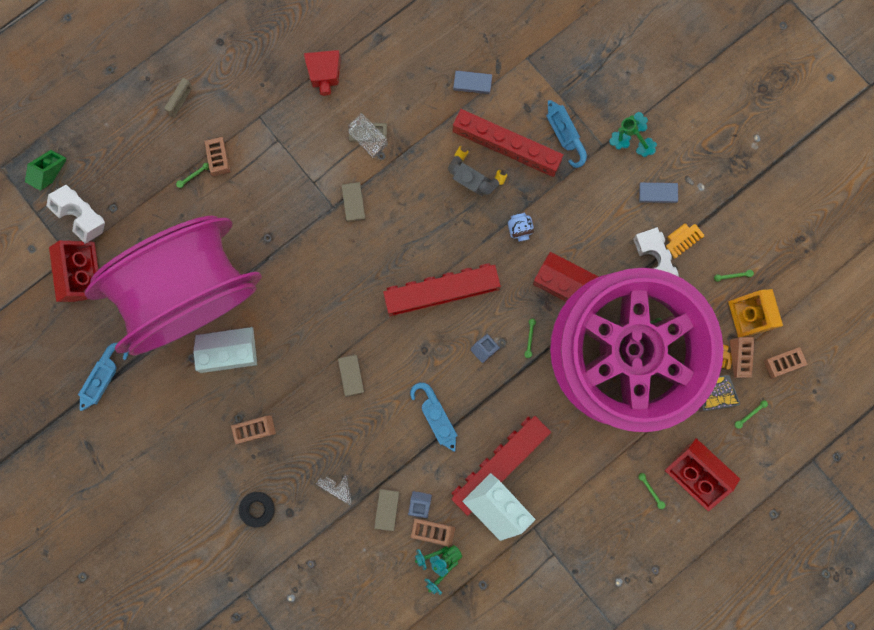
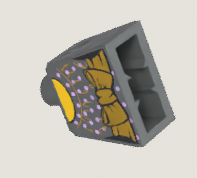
M729 375L719 376L714 390L706 402L699 408V412L740 405Z

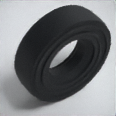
M249 493L240 502V518L250 527H263L274 516V502L265 493ZM254 502H260L264 506V513L258 518L253 517L249 511L251 504Z

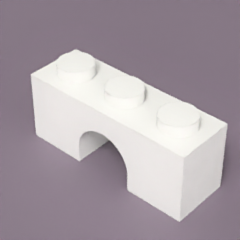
M67 185L48 194L47 207L58 218L65 215L77 217L74 220L72 231L85 244L103 233L105 225L103 218L97 215L90 205L84 202Z
M658 227L635 235L633 240L639 256L653 255L658 261V266L654 269L666 271L679 277L676 267H673L670 261L672 260L671 253L665 248L664 235L662 232H659Z

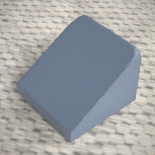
M486 334L470 350L484 363L500 347Z
M413 491L408 515L428 519L432 495Z

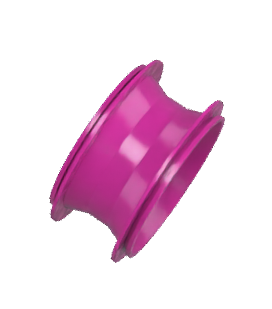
M204 216L170 227L122 252L93 275L90 281L91 284L85 290L87 299L98 300L108 298L117 306L125 321L127 335L115 346L117 353L129 352L130 355H139L173 342L229 312L256 291V284L260 281L262 275L259 272L240 274L232 267L223 250L222 238L230 231L233 224L229 218Z
M626 269L603 275L587 282L566 301L557 316L551 335V364L555 378L565 396L578 410L588 417L627 431H659L670 428L689 418L706 402L714 390L723 362L722 333L712 307L705 297L690 283L672 273L658 269ZM622 297L620 323L614 324L595 315L604 305L616 298ZM648 298L661 303L673 315L655 324H650ZM634 305L637 306V314L633 311ZM601 324L607 328L604 335L599 333V326ZM672 324L675 329L669 333L668 327ZM585 333L600 343V356L586 366L583 360ZM683 334L686 345L684 365L668 354V345ZM624 337L625 343L622 345L621 351L625 356V363L620 357L619 352L620 342ZM631 344L636 347V352L633 355L628 350ZM604 364L607 368V371L603 372V374L601 375L599 373V367ZM669 366L675 369L673 375H670L668 372ZM616 375H620L622 403L602 393L596 385ZM652 375L673 383L667 392L649 401L650 377ZM637 385L638 391L635 395L634 387Z

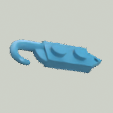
M548 100V115L546 116L562 147L566 150L576 149L580 155L579 162L575 163L571 159L568 162L575 168L582 167L586 162L587 154L575 126L563 105H558L552 100Z
M112 343L106 348L78 394L80 396V411L87 409L93 404L97 405L116 373V364L110 357L118 343ZM128 352L124 353V355H123V359H124V360L127 359V357H128Z
M420 382L415 384L410 391L411 399L415 400V392L418 389H423L429 399L423 403L422 412L439 444L455 452L457 434L433 389L426 383Z

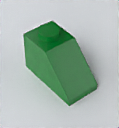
M50 150L27 164L25 183L40 191L53 183L65 164L66 158Z

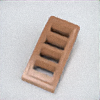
M223 137L205 141L211 175L214 177L231 173ZM220 143V146L210 148V145ZM221 150L220 153H216V154H212V153H211V152H213V151ZM222 156V159L213 161V158ZM224 163V165L214 166V164Z
M739 337L731 339L730 348L734 378H751L754 338Z
M800 347L764 360L771 379L808 365ZM794 353H797L800 364H797ZM787 356H790L794 366L791 367ZM781 358H783L787 369H784ZM774 361H777L781 371L778 372Z
M264 416L231 425L235 444L276 434L272 416ZM256 423L258 424L260 434H257ZM248 425L250 426L252 436L249 435ZM240 427L243 428L245 438L241 436Z
M415 518L411 538L444 546H452L455 527ZM424 524L422 536H419L420 526ZM432 526L430 536L427 537L428 528ZM437 527H438V528H439L438 538L435 539L436 529H437ZM447 529L445 541H443L444 531Z

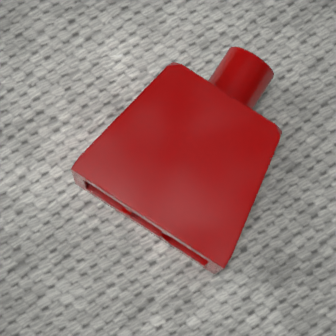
M339 50L304 53L312 87H319L320 95H330V86L339 84L341 64Z

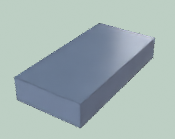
M456 71L453 90L490 94L492 74Z
M640 182L639 202L677 203L678 183Z

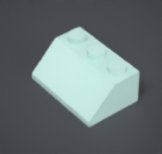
M253 327L196 335L194 344L195 370L199 373L257 365Z
M491 473L462 501L500 541L522 534L536 520Z

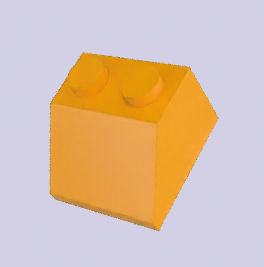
M773 289L759 290L728 301L738 338L783 326Z

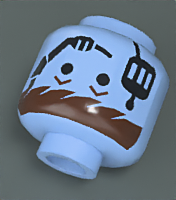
M526 213L513 215L508 221L510 236L514 239L518 238L519 242L530 239L529 235L534 233L532 218L526 215Z

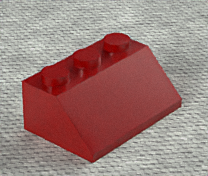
M59 240L49 247L56 302L87 300L85 290L91 284L90 281L93 275L98 271L95 242H87L85 244L83 241Z
M550 252L535 277L533 285L566 302L580 287L599 276Z
M697 438L685 447L664 470L708 512L732 493L740 481V478Z

